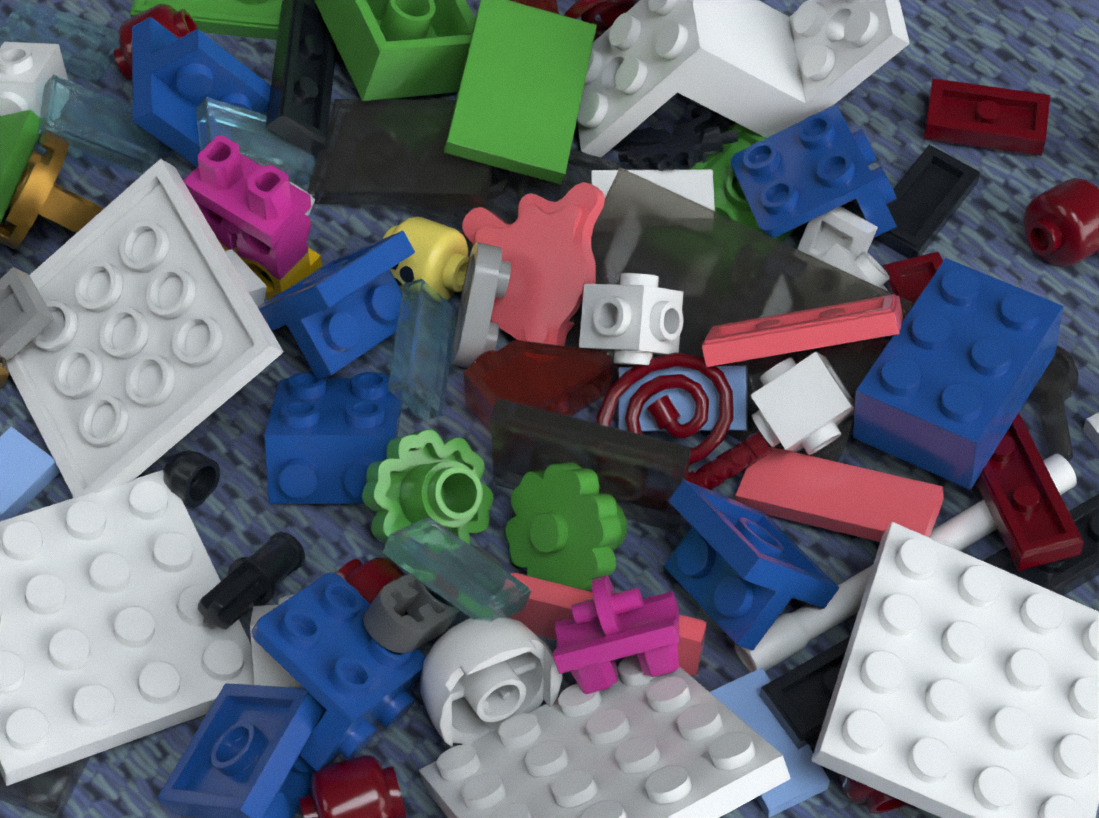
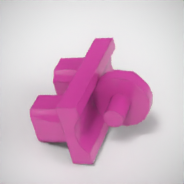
M607 575L592 579L594 599L572 604L573 617L555 622L557 649L553 650V658L558 672L561 674L571 671L582 692L585 694L609 689L618 682V669L615 660L637 654L643 674L651 677L672 673L679 668V606L673 591L642 599L638 587L615 593L612 582Z

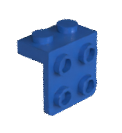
M837 104L815 115H811L803 121L760 142L752 144L750 147L736 153L731 159L732 168L762 234L767 238L780 236L856 199L865 220L878 227L874 238L897 227L887 206L888 203L897 199L882 166L872 171L870 170L868 165L877 162L873 149L863 129L851 133Z
M300 372L280 380L277 384L264 434L269 504H365L362 499V493L366 483H368L366 479L367 469L374 461L387 459L388 443L393 438L398 437L404 397L403 381L398 378H389L387 375L379 372H364L352 378H322L317 380L314 372Z
M335 573L325 574L259 618L252 629L254 640L327 709L299 754L317 772L340 754L347 761L353 759L377 733L375 727L378 724L389 730L404 717L415 703V699L409 692L420 678L423 662L426 658L418 649L409 653H397L377 643L364 625V613L370 606V603L360 595L356 588Z

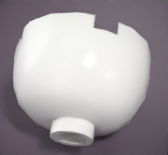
M487 614L467 619L453 626L435 642L423 662L420 677V693L431 722L443 740L451 747H453V743L470 745L473 741L497 730L502 722L509 717L520 713H529L539 708L543 700L549 707H552L559 694L562 673L559 674L553 653L549 647L523 623L509 617Z

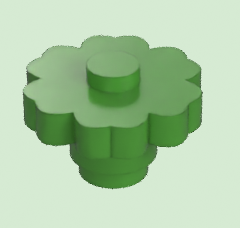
M433 429L415 431L407 436L396 437L390 440L387 446V459L374 461L369 465L366 475L368 483H366L362 493L365 505L377 512L371 525L374 537L380 542L385 543L386 548L392 555L396 557L415 555L423 564H427L460 546L470 545L469 534L483 532L487 529L490 516L489 510L493 503L491 489L480 482L485 469L483 459L472 451L464 439L451 438L442 440L440 435Z
M574 462L551 464L546 470L527 472L523 476L520 485L511 494V505L516 516L511 518L505 527L506 537L510 544L512 562L518 567H527V576L592 591L593 578L604 575L609 576L615 570L616 558L614 550L621 546L627 533V521L622 508L610 494L599 493L598 477L593 470L582 469Z

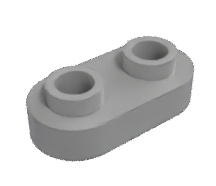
M475 242L466 269L452 339L451 365L477 370L482 358L491 360L494 355L499 332V324L490 322L495 297L504 298L511 273V262L502 260L501 247Z

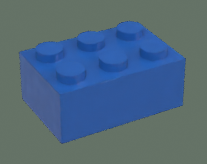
M945 258L903 320L900 333L892 336L857 388L853 438L971 490L983 468L1055 356L1063 306Z

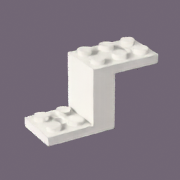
M640 0L629 11L621 14L612 26L593 42L577 117L581 151L600 159L677 92L768 138L803 121L811 115H815L833 106L910 44L900 0H807L790 17L760 0Z

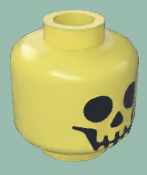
M423 217L407 218L386 232L383 239L404 231L415 251L414 254L390 269L404 296L429 305H438L450 299L455 292L462 291L469 261L468 245L463 234L454 228Z

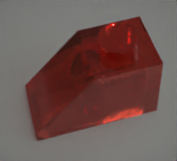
M514 340L498 351L490 350L481 354L463 372L465 403L510 456L605 396L611 387L612 359L605 351Z

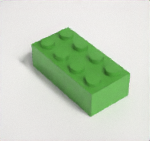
M314 0L362 101L458 92L475 23V17L466 0Z

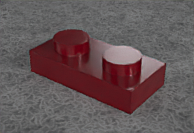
M933 78L929 93L924 139L1042 156L1046 143L1050 95Z

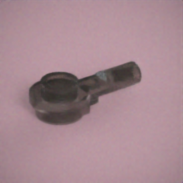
M1060 346L1056 347L1055 356L1028 399L1039 404L1047 458L1057 453L1067 461H1070L1073 458V450L1064 401L1070 398L1075 391L1079 372L1071 354Z

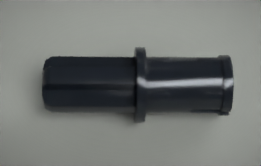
M277 532L250 557L236 559L229 566L228 576L199 600L197 609L204 616V625L210 629H215L216 627L223 630L228 629L253 606L266 605L274 597L275 587L293 571L298 570L302 566L301 563L305 561V552L300 542L289 533Z

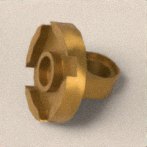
M48 130L41 135L39 143H41V147L46 149V151L42 155L33 150L7 208L10 211L6 218L9 224L8 226L3 223L0 224V243L12 249H17L32 227L38 214L77 233L104 209L55 183L67 155L70 141Z

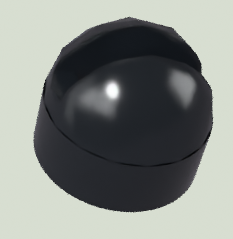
M191 450L181 451L174 455V464L168 463L163 468L164 483L172 493L182 499L183 503L190 507H198L216 489L220 478V467L216 461L202 453Z

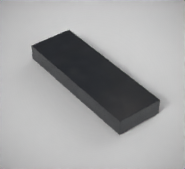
M283 0L266 128L314 156L326 146L337 47L314 2L311 0Z

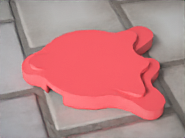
M582 182L575 185L557 202L548 201L536 194H526L519 202L518 218L513 224H508L492 211L482 207L472 209L465 216L462 223L463 232L473 245L475 242L501 247L502 260L511 262V273L506 294L503 299L495 297L491 320L498 323L500 329L517 339L523 351L529 357L539 361H550L561 354L567 334L575 325V323L569 320L578 311L583 301L584 284H596V262L591 248V236L594 224L604 207L605 197L603 191L590 183Z

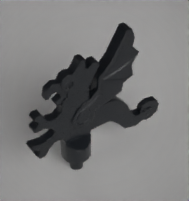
M699 106L692 109L691 115L693 119L675 127L672 136L665 129L656 130L652 127L641 130L634 129L612 149H625L624 152L618 153L619 161L629 162V165L637 170L646 169V163L648 162L652 164L658 162L659 171H663L668 168L675 169L676 163L681 160H688L689 167H694L699 162L704 163L707 161L706 155L724 152L723 145L738 142L736 130L720 133L719 126L708 128L712 126L714 121L713 110L705 106Z

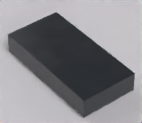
M929 144L893 189L897 199L887 204L897 227L873 239L907 258L921 256L977 185L980 172Z

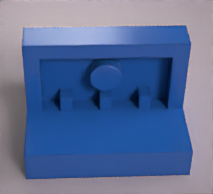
M152 17L132 26L133 122L195 166H199L198 154L216 136L223 135L230 139V130L268 111L271 85L199 29L179 39Z
M398 232L333 259L258 306V309L271 331L284 325L288 326L317 380L334 374L416 319L390 271L392 267L414 254L415 251L405 232Z
M686 480L681 482L668 500L692 527L664 564V567L736 645L754 650L792 598L824 609L840 587L763 511Z
M225 683L156 800L175 815L197 818H293L300 807L299 798L306 796L311 787L310 780L315 771L299 754L316 727L325 708L305 688Z

